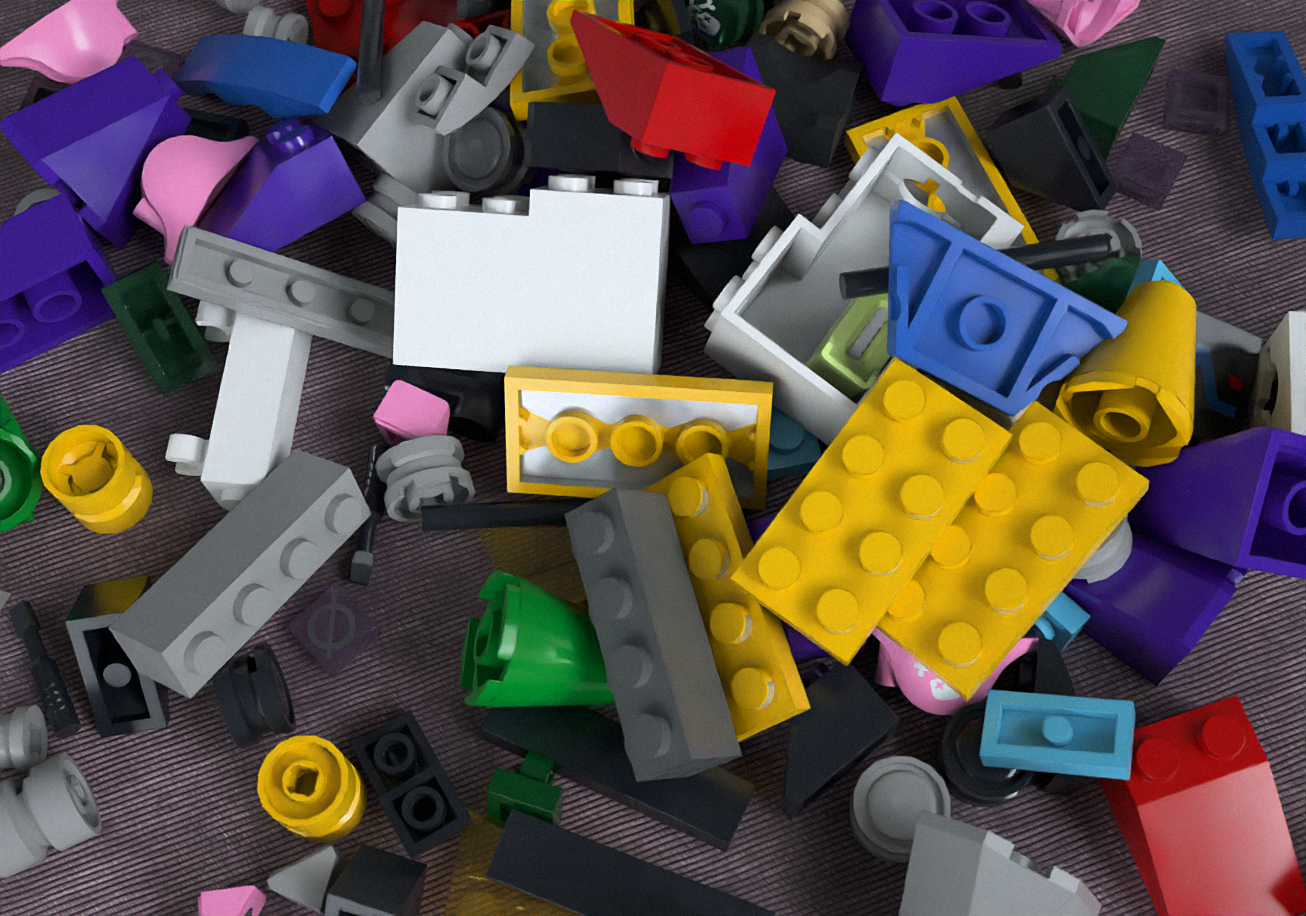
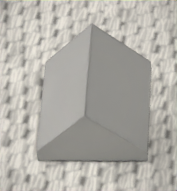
M326 845L270 874V878L266 880L270 889L324 915L327 893L348 865V860L333 846Z

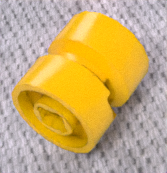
M78 425L63 431L50 442L42 456L40 474L44 486L91 531L99 534H117L132 528L145 516L152 503L153 486L149 474L109 429L97 425Z
M315 735L295 736L279 743L266 756L258 772L257 792L263 808L294 835L311 843H331L347 836L359 824L367 807V788L362 774L330 741Z

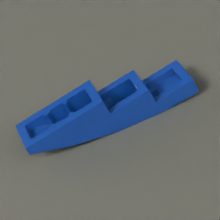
M1284 30L1227 33L1224 40V48L1235 113L1256 196L1272 239L1306 238V77Z
M253 35L201 36L173 81L189 95L214 93L231 107L256 104L274 119L328 114L358 64L349 56L302 43Z

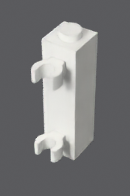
M200 300L195 322L197 325L207 326L205 331L206 340L230 342L209 440L186 434H171L165 459L177 462L175 471L178 474L201 476L200 481L222 508L231 511L290 455L313 334Z

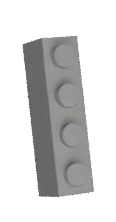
M295 449L108 627L137 671L191 699L372 514L350 468Z

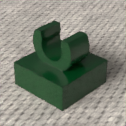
M528 751L519 774L497 767L487 789L488 823L505 828L513 808L559 827L562 816L563 789L552 785L554 775L550 773L555 759Z

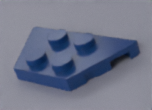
M903 199L894 201L890 209L888 355L898 358L907 365L1003 415L1015 416L1039 397L1044 386L1052 381L1064 378L1081 365L1080 358L1106 338L1114 339L1125 330L1128 321L911 203Z

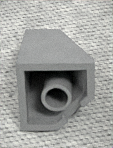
M422 21L383 56L381 96L376 103L364 104L360 102L356 97L355 82L336 99L328 114L318 115L314 123L331 134L338 147L372 174L373 172L377 175L385 173L410 188L416 194L432 193V191H455L456 185L450 180L444 168L442 150L445 136L424 128L409 118L416 107V94L425 79L435 74L439 65L462 72L467 64V51L474 40L453 23L443 27Z
M922 809L916 825L899 916H1098L1102 904L1081 879L1054 865L1048 866L1043 877L1039 874L1041 868L1037 863L1013 851L1015 844L989 830Z

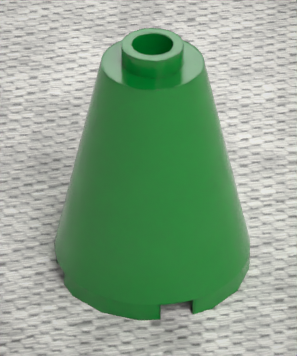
M500 569L492 572L482 585L477 596L478 598L489 600L485 613L481 619L470 616L465 632L460 661L459 682L460 689L473 691L463 699L465 704L480 708L615 704L614 696L607 684V670L589 612L512 572Z

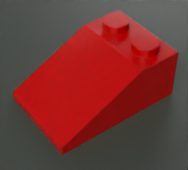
M573 10L570 23L608 120L632 136L629 144L632 148L658 158H668L670 149L685 152L684 158L688 161L714 170H721L723 161L750 166L776 90L679 37Z
M1237 695L1134 730L1130 780L1097 778L1158 916H1295L1306 912V890L1269 760Z

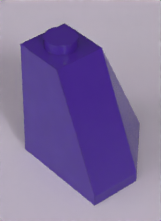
M750 46L708 53L763 83ZM772 105L750 166L723 161L721 170H714L688 161L684 158L685 152L674 151L672 179H667L669 193L691 244L745 239L749 237L788 151Z
M133 55L5 117L0 121V130L51 186L54 185L60 193L65 192L75 207L78 208L81 205L77 211L99 234L121 250L130 242L140 222V219L132 215L142 199L140 181L144 162L149 153L158 144L168 138L184 135L192 118L176 102L185 93L160 66L150 73Z
M1261 425L1180 450L1178 458L1170 463L1150 467L1135 466L1134 470L1149 480L1147 492L1127 514V521L1131 532L1236 567L1306 579L1305 435Z
M1132 533L1131 554L1122 568L1106 579L1089 584L1087 579H1072L1062 591L1091 616L1081 631L1157 686L1195 647L1237 589L1235 585L1239 584L1249 569L1236 567Z

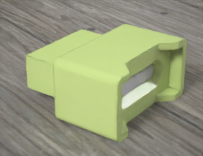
M888 293L852 299L805 364L807 368L850 400L872 386L881 369L890 358V355L887 354Z

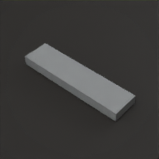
M187 224L183 227L179 235L167 290L381 356L393 358L395 292Z

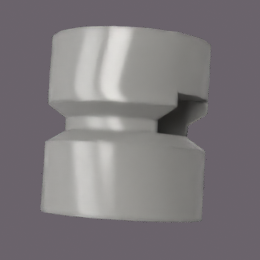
M61 753L28 769L27 778L23 779L22 785L10 779L0 782V876L3 878L13 876L42 862L47 857L49 845L64 851L102 831L100 812L93 792L78 765L66 753Z

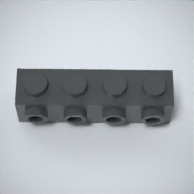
M613 488L566 513L565 519L572 541V554L581 574L589 604V617L597 633L607 670V684L614 696L625 737L626 754L632 763L636 781L689 777L742 756L666 494Z

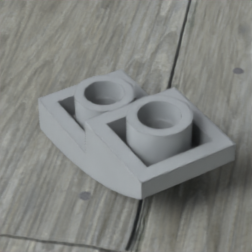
M489 24L486 31L476 37L470 45L466 54L467 64L462 72L439 65L435 74L425 79L416 94V107L409 119L443 136L461 127L478 115L506 88L524 65L536 45L518 32Z

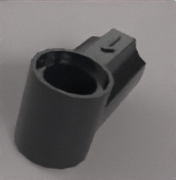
M392 358L385 375V388L382 397H385L393 382L402 380L445 400L449 404L448 428L475 441L494 442L497 440L505 419L504 377L506 373L395 365Z

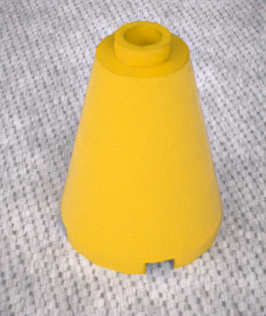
M1167 280L1149 281L1136 286L1115 313V315L1128 321L1125 330L1114 339L1106 338L1084 355L1080 361L1081 365L1072 371L1061 386L1053 413L1099 446L1111 450L1110 453L1126 465L1150 467L1170 463L1178 458L1181 448L1185 445L1188 446L1194 429L1197 307L1193 297L1178 284Z

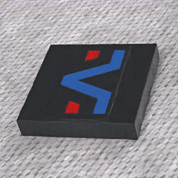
M1198 310L1196 314L1194 429L1188 443L1193 446L1243 431L1263 340L1258 336Z

